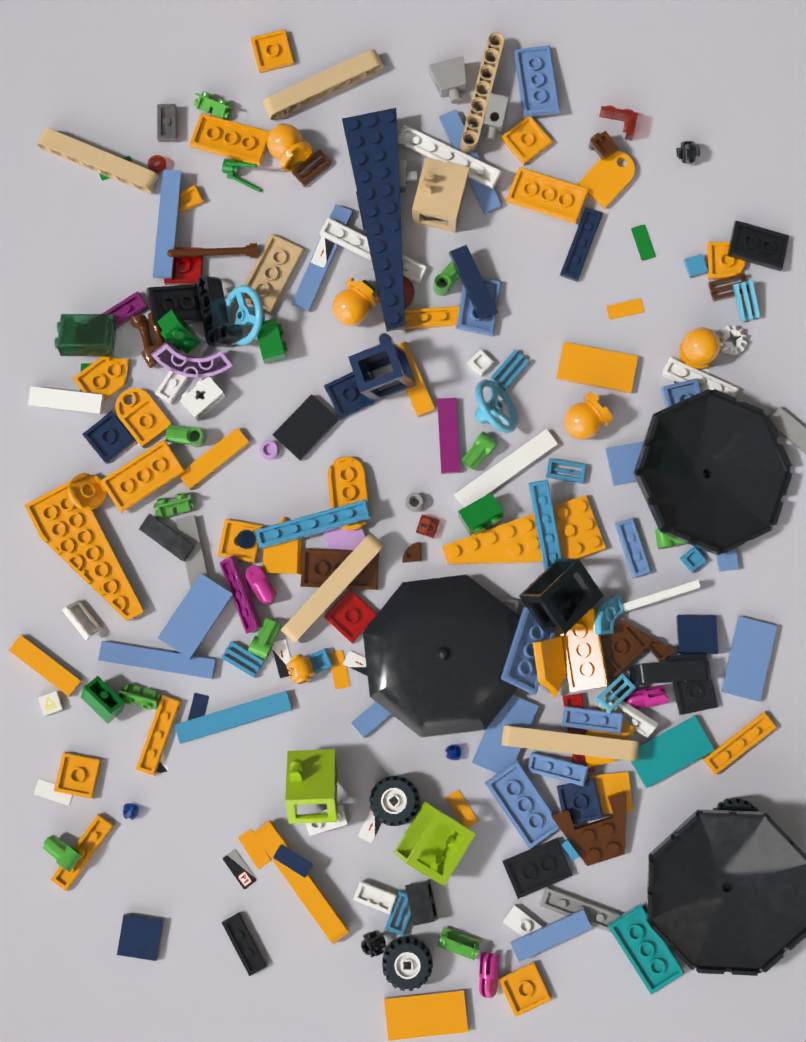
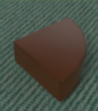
M416 542L407 548L403 555L402 563L422 562L420 542Z

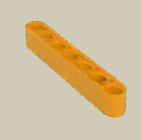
M268 820L253 831L257 840L330 942L335 944L350 932L310 874L308 873L304 878L273 858L281 844L292 850L274 824Z

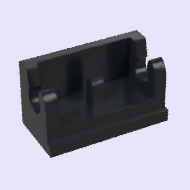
M430 879L405 885L413 926L435 922L438 919Z

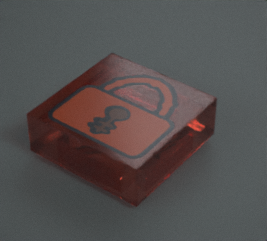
M422 514L416 533L434 539L440 520Z

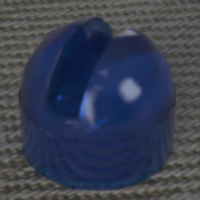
M458 744L449 745L445 749V752H447L445 756L449 760L460 759L461 748Z
M133 803L125 804L122 811L123 817L134 820L138 815L139 807Z

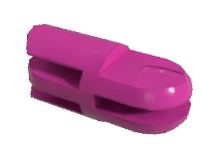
M249 566L245 572L247 582L262 604H271L276 596L275 589L259 566Z
M658 685L632 691L624 699V702L635 709L667 704L669 700L664 686Z
M480 952L479 992L485 998H492L496 995L500 954Z

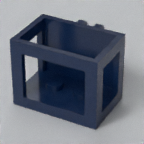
M387 333L380 334L378 338L380 341L379 345L348 357L360 393L374 402L416 386L405 351L395 344L392 337L387 335ZM387 365H392L393 372L378 378L372 372ZM396 380L401 382L384 390H378V387Z

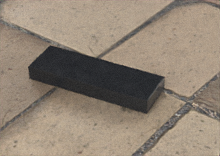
M148 514L139 528L140 531L181 561L185 562L195 545L152 514Z
M240 912L221 922L249 976L268 966Z

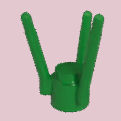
M224 159L222 172L227 174V178L234 179L258 192L262 191V189L235 176V174L239 173L240 167L256 168L257 164L235 159Z

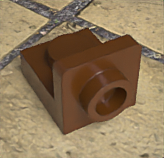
M605 130L601 134L596 133L591 137L589 149H594L603 161L618 151V146Z

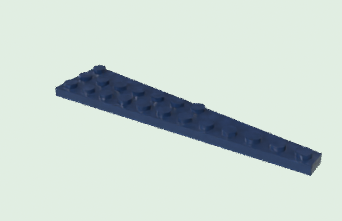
M396 108L342 118L387 332L405 328Z

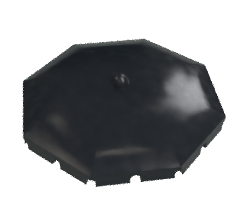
M707 389L652 415L633 474L660 533L712 554L720 555L771 531L773 526L777 525L784 503L781 502V499L787 493L793 473H790L792 464L783 444L777 442L779 435L770 415H765L764 410L744 401L738 402L735 397L716 389Z
M468 575L402 582L363 632L370 697L420 737L486 730L518 689V687L501 679L518 626L517 613Z
M697 809L648 854L646 921L655 933L667 945H670L675 954L690 969L698 973L724 974V972H730L732 975L758 976V973L762 972L766 973L784 957L783 954L786 950L789 949L791 951L806 937V854L766 812Z

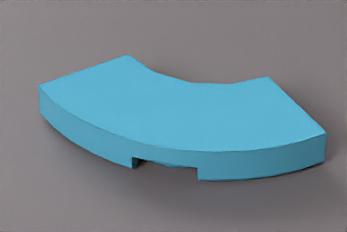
M621 594L608 597L599 606L595 617V635L614 633V622L619 615L624 613Z

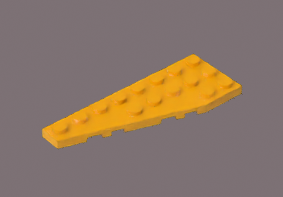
M71 480L25 504L24 506L40 538L126 621H130L145 613L93 510H83L71 502L68 495V486Z
M586 495L553 506L562 559H580L606 549ZM534 513L442 546L448 565L543 562Z

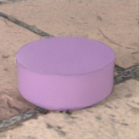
M265 441L260 446V454L266 460H273L279 454V448L274 441Z

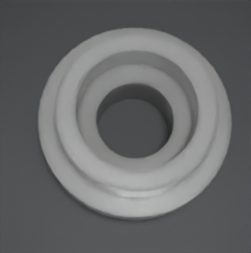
M411 493L407 496L406 507L410 511L418 512L424 507L425 501L421 494ZM415 499L419 501L417 506H413L411 503Z

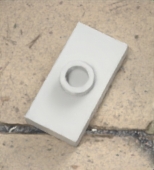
M80 600L75 601L62 610L85 640L101 632L102 628Z
M360 880L353 900L390 914L397 895Z
M515 905L503 919V922L520 936H524L542 927Z

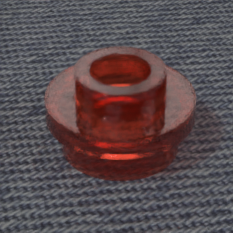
M160 155L152 156L148 160V168L155 173H162L166 168L164 157ZM159 161L160 164L155 166L154 163Z

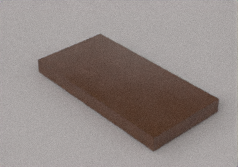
M302 548L300 587H320L353 550ZM379 552L345 589L378 590Z

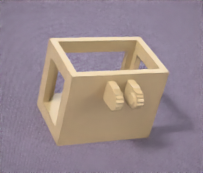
M425 157L412 207V223L455 233L468 185L469 167ZM422 215H426V216H430V217H435V218H439V219H443V220H448L449 223H448V222H444V221H439V220L431 219V218L422 217Z

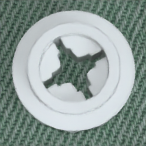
M727 325L718 333L721 345L720 350L725 354L737 355L745 349L748 343L747 335L744 333L743 328L736 327V325ZM730 334L733 338H738L735 341V345L727 341L730 338Z

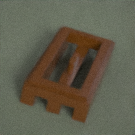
M319 149L292 171V175L305 187L331 166L332 162ZM319 156L322 157V158L319 159L315 164H313L312 166H310L309 169H307L304 173H302L301 175H299V173H300L301 171H303L307 166H309V165H310L313 161H315Z
M745 273L709 282L708 287L712 300L717 301L735 296L734 291L715 295V293L732 289L733 285L737 283L717 288L713 287L738 280L745 282L747 281Z

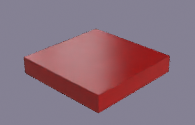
M175 247V249H200L196 247ZM203 256L174 257L173 278L164 279V284H197L198 278L203 275Z
M350 589L324 618L346 639L353 643L364 632L377 613Z

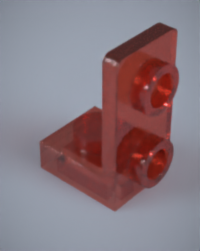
M610 105L601 106L599 117L623 121L622 132L626 133L625 140L632 141L638 113L631 109H616Z

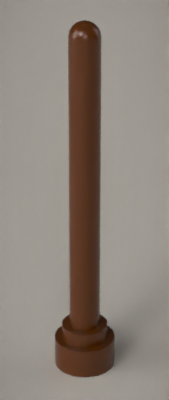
M249 243L246 247L170 249L167 255L169 257L250 256V258H258L257 243Z

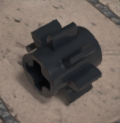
M684 141L681 143V148H676L677 157L681 159L682 163H693L696 161V157L700 156V147L695 145L694 141Z
M376 931L363 935L365 940L361 942V948L366 955H370L372 958L384 953L382 948L386 946V941L382 934H377Z

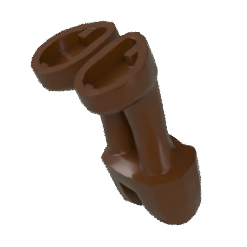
M150 312L148 318L153 329L156 345L152 344L148 320L145 315H137L130 318V324L139 330L144 350L141 352L142 357L148 367L153 368L156 367V360L151 353L163 345L165 340L161 335V327L153 324Z

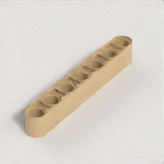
M493 32L489 35L460 142V149L466 154L475 151L504 44V37L499 32ZM474 108H480L481 111H477ZM470 140L473 144H468L465 141Z
M371 49L263 100L262 104L270 120H277L380 72L384 66L376 50Z
M44 128L37 143L38 147L49 153L149 194L152 193L159 178L155 172L50 128Z
M370 532L280 631L293 643H296L385 545Z
M503 725L501 745L636 762H638L640 743L639 741Z

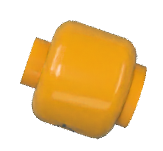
M302 654L292 656V661L287 663L290 680L297 684L311 681V677L314 675L311 659L303 657Z

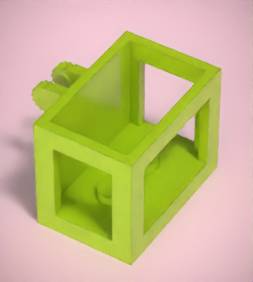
M335 749L287 751L285 802L289 824L337 822L338 771ZM327 804L328 813L297 814V805Z
M424 802L393 853L409 866L445 886L476 834L442 811Z

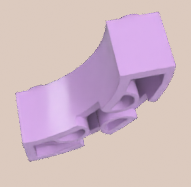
M165 342L151 353L153 358L163 367L186 377L213 376L232 367V364L221 350H217L207 356L190 357L176 352Z

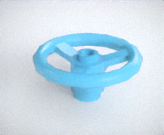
M245 285L234 288L225 302L229 323H231V307L237 297L240 308L236 313L237 321L234 324H239L241 327L243 325L253 326L251 332L246 337L234 343L241 346L251 343L257 337L262 321L265 320V313L258 293L252 287ZM244 293H247L252 298L255 307L247 305Z
M488 379L479 381L475 388L476 400L479 406L475 411L477 420L482 424L490 423L497 430L504 433L515 431L518 425V414L509 395L494 381ZM484 387L491 388L490 400L485 402L483 397ZM498 395L508 406L510 418L503 412L504 407L502 402L498 400ZM496 418H500L507 425L502 424Z

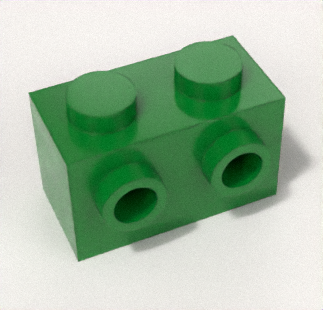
M172 309L157 321L162 329L161 335L167 341L171 340L177 350L182 349L188 354L201 343L193 328Z
M276 318L262 321V326L257 335L264 364L286 359L285 353L288 352L286 341L282 342L281 335L284 334L281 323L277 324Z
M489 493L460 509L458 517L471 536L474 533L477 535L483 532L485 527L490 524L495 525L502 520L501 518H503V510L493 494Z
M96 676L83 687L80 697L107 724L122 712L125 701L99 676Z

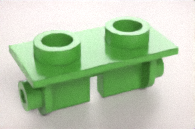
M204 91L202 94L195 93V95L199 96V99H196L194 102V106L197 109L209 113L211 107H213L212 115L221 119L229 118L230 112L228 110L234 109V107L229 105V101L221 98L215 100L212 98V94Z
M182 492L176 494L175 498L168 499V497H163L156 500L157 502L154 503L153 508H158V510H155L157 518L175 515L173 510L175 507L178 514L191 511L192 508H195L193 500L189 501L192 494Z
M127 683V685L123 684L122 690H119V696L125 701V704H136L146 710H157L158 708L157 701H160L161 694L158 691L145 688L143 694H140L141 687Z
M443 927L437 946L475 961L481 941Z

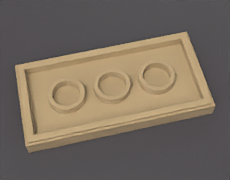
M270 234L244 284L245 286L252 287L258 293L263 311L269 315L273 313L305 251L303 248L274 234ZM244 293L246 303L255 307L252 298L247 293Z

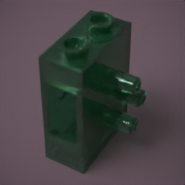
M61 314L60 322H57L58 337L55 338V348L58 349L60 356H113L117 330L114 314Z

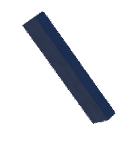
M585 207L560 276L578 281L602 218V212Z
M467 245L450 251L451 260L479 320L481 321L498 313L496 306Z

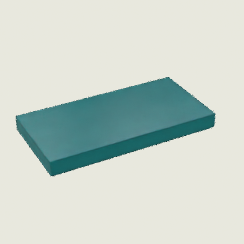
M694 715L640 745L638 762L631 761L645 788H648L713 752L714 748Z
M640 903L608 923L607 926L650 994H653L685 972L667 944L646 921L647 912Z

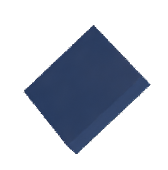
M353 372L324 385L340 420L374 404L373 400L360 393Z
M112 411L82 434L106 464L136 441Z
M716 615L676 616L678 654L719 653Z
M596 778L586 780L585 786L572 783L556 786L561 811L569 810L573 824L604 818Z
M124 914L117 955L157 961L164 920Z

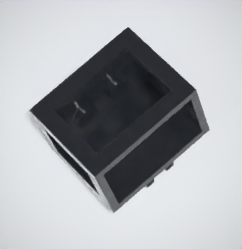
M557 559L519 595L544 632L566 634L604 596L579 559ZM576 572L580 575L588 589L581 588L573 576Z

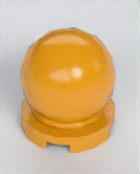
M278 124L268 134L267 147L269 152L277 160H280L279 165L285 172L294 171L296 169L294 166L306 161L313 153L312 146L308 141H303L300 131L293 125Z
M350 277L345 283L348 289L341 291L335 296L332 306L336 319L348 326L361 324L369 314V305L374 307L380 301L378 296L375 298L372 295L374 291L360 280L357 283L354 282L353 277Z
M705 327L695 328L688 332L679 349L682 363L698 370L706 369L712 365L720 353L721 345L718 335L713 330Z
M591 391L583 396L584 403H577L568 409L563 421L567 433L579 440H587L595 436L599 432L601 424L608 426L613 420L606 406L602 408L597 402L599 397Z

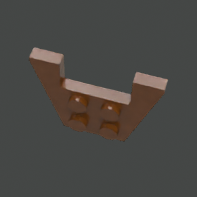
M621 619L614 625L613 634L601 637L609 685L619 677L618 673L645 648L659 662H662L674 651L671 647L664 645L657 639L648 636ZM623 680L611 689L612 693L624 683ZM627 685L617 697L620 698L629 689V686Z
M625 791L607 796L613 816L576 828L573 826L568 809L551 814L555 823L587 866L625 854Z

